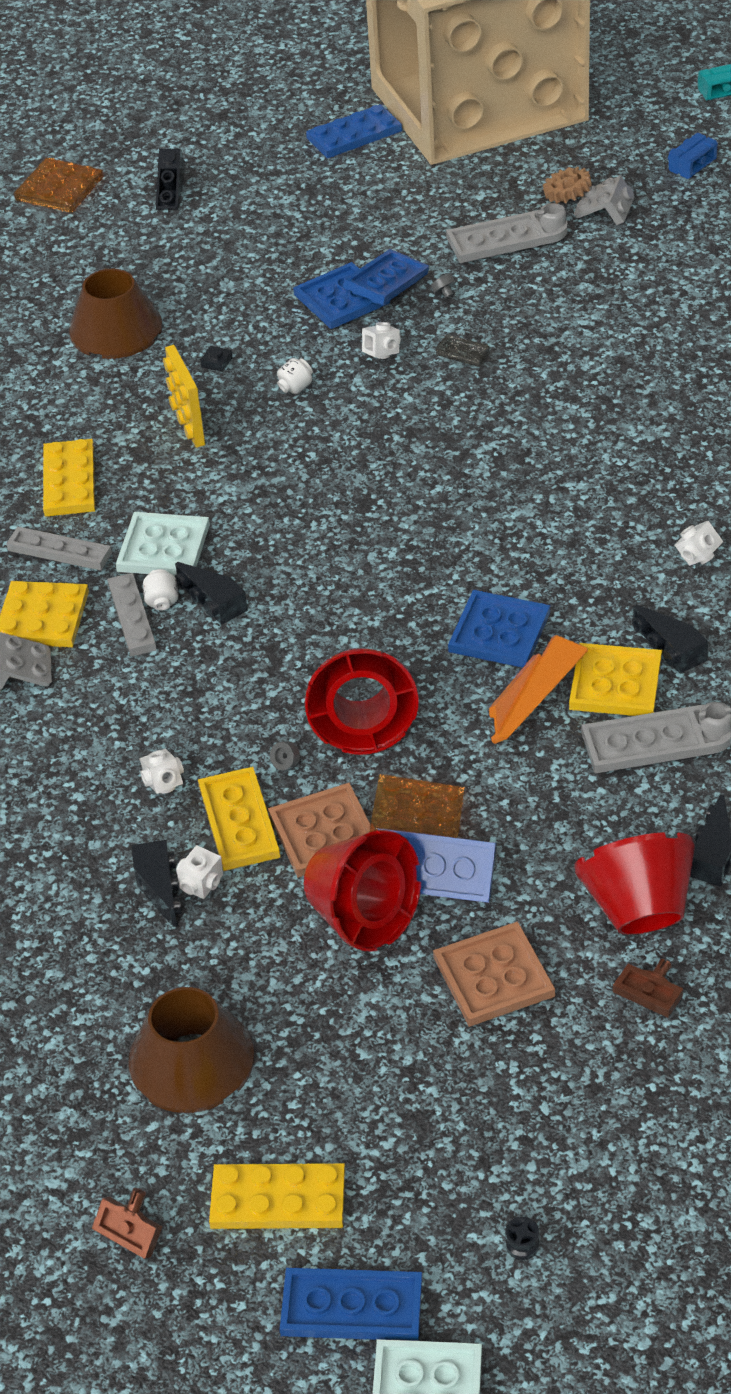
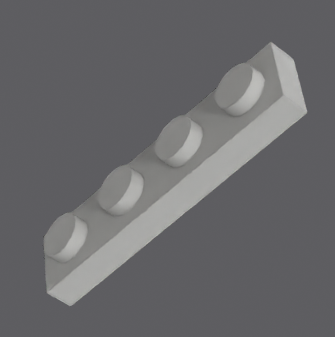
M17 527L6 543L8 551L101 571L112 554L111 546L22 527Z
M133 573L108 578V586L130 657L156 651L155 640Z

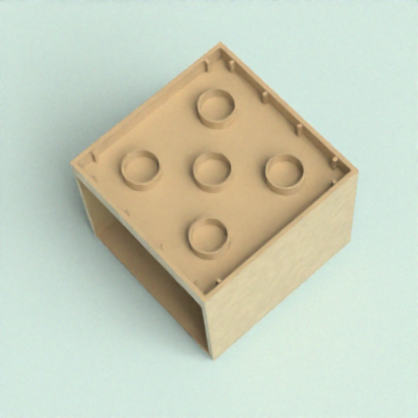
M366 0L372 89L391 114L402 124L404 131L431 165L589 120L590 0Z

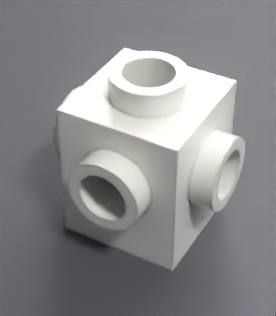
M378 322L376 326L362 328V352L381 359L389 358L391 354L399 353L401 341L399 329L390 326V323Z
M706 521L696 526L691 525L680 534L682 538L675 544V547L689 566L698 562L705 564L714 557L713 552L723 543V540L710 522Z
M166 748L140 758L143 769L140 771L142 780L146 787L150 786L157 794L169 793L176 786L183 784L180 775L184 773L182 763L178 757H174Z
M196 845L186 858L181 859L177 866L176 873L178 875L179 888L189 895H196L204 899L211 890L217 888L223 876L221 856Z

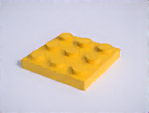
M175 345L165 347L166 357L163 358L166 372H169V377H166V383L169 391L172 392V396L169 397L170 406L173 411L176 410L179 424H184L187 439H192L196 448L204 446L205 439L197 386Z
M11 581L0 613V632L47 646L73 647L89 593L88 584Z
M579 643L585 646L588 651L575 665L569 710L630 716L654 713L662 650Z

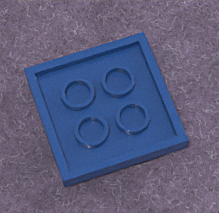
M352 262L293 287L294 295L330 329L390 303L388 301L384 305L375 304L370 299L361 295H355L350 290L343 288L344 279L359 270Z
M473 590L448 643V652L523 668L533 655L550 615V605Z

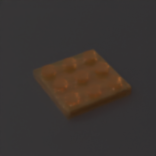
M45 158L14 192L15 200L73 213L104 177L103 170L54 158Z
M379 774L369 832L378 829H388L458 838L465 787Z

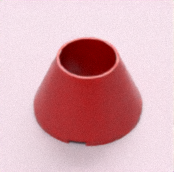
M366 648L348 649L326 660L312 675L305 693V712L314 733L324 743H329L341 749L344 753L356 755L377 753L400 741L406 735V731L413 720L415 721L419 704L417 687L408 669L391 655ZM359 677L371 678L383 685L378 694L363 701L348 700L337 693V690L345 682Z
M388 830L368 832L325 846L313 855L304 875L305 896L311 906L349 946L362 951H377L378 947L384 944L390 945L396 941L405 931L415 913L421 890V882L417 881L416 865H420L412 845L402 835Z
M665 832L618 840L594 849L595 856L586 861L585 857L578 859L574 865L575 873L619 933L632 935L660 930L674 925L684 918L695 849L693 838L690 835L677 833L678 838H666Z

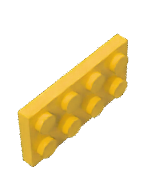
M93 439L43 444V510L45 517L95 511Z
M254 767L198 779L199 789L218 855L222 859L223 871L280 858L279 847Z
M214 1164L209 1216L210 1229L343 1228L345 1164Z

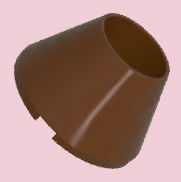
M114 268L103 269L92 273L85 279L69 327L70 340L80 352L89 356L91 355L90 353L102 355V359H117L140 353L155 342L154 338L162 332L161 315L129 272Z
M193 987L175 988L162 994L152 1004L131 1046L128 1062L129 1071L135 1088L140 1090L149 1099L151 1104L177 1113L202 1112L223 1104V1099L236 1090L239 1092L245 1085L254 1064L253 1043L245 1026L207 992ZM185 1035H202L191 1041L174 1042L175 1039Z

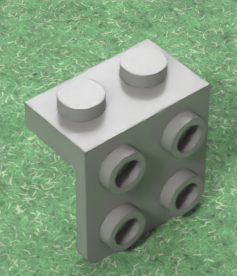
M622 176L614 179L608 178L599 185L589 187V192H583L584 196L580 198L574 216L580 218L606 208L616 225L624 223L635 197L632 188L626 184Z
M0 632V691L9 677L48 687L52 682L50 648L42 643Z

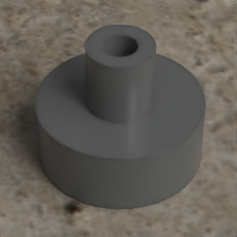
M447 274L434 281L431 287L435 294L442 292L445 299L454 295L451 287L456 282L451 274Z
M284 741L273 745L270 751V760L275 768L288 770L298 764L300 753L293 742Z

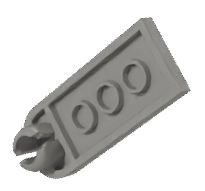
M548 203L542 206L540 210L446 230V238L459 263L471 262L504 253H513L518 250L535 248L562 240L567 234L566 211L560 204Z
M710 702L706 705L581 725V733L594 773H601L721 752L731 745V708L722 702Z

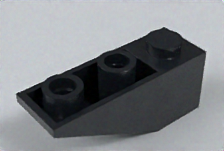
M159 149L156 210H178L184 181L185 164L181 149Z
M175 563L177 573L175 578L178 586L181 589H185L193 601L200 603L208 616L214 617L221 625L248 611L246 593L231 577L185 563Z
M637 604L633 606L632 625L635 631L641 633L653 649L662 650V656L667 664L673 666L680 674L707 661L708 640L693 625Z
M721 794L715 805L710 804L706 814L705 825H700L697 830L690 875L692 878L720 887L731 868V831L725 797Z
M166 840L131 845L133 868L138 888L172 927H177L176 914H182L179 896L174 897V891H179L177 873L171 874V869L176 868L174 851H168Z

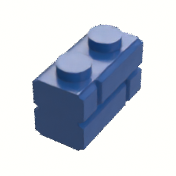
M700 133L685 139L683 144L669 152L668 169L686 179L691 178L717 158V141L709 137L706 138L705 135Z

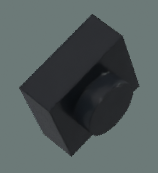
M210 346L200 359L201 367L223 372L233 358L232 350Z

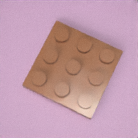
M350 783L268 808L271 822L297 878L305 875L310 859L321 848L373 831Z
M518 921L433 950L434 960L469 1027L555 997V988Z

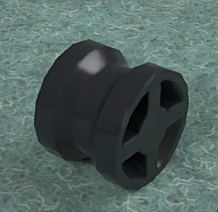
M523 1216L509 1221L505 1231L507 1252L518 1260H527L534 1257L539 1251V1228L536 1222L529 1217Z

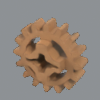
M568 167L565 171L559 170V173L551 174L552 178L545 179L546 183L543 184V190L549 202L555 200L556 203L560 201L567 203L570 199L575 201L576 197L584 196L583 192L590 191L589 187L592 186L589 171L586 172L585 168L579 170V167Z

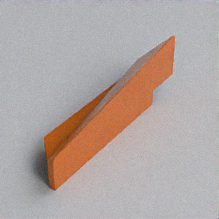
M558 635L553 636L542 656L540 654L532 656L490 706V718H494L495 735L491 737V741L496 744L509 738L584 656L588 649Z

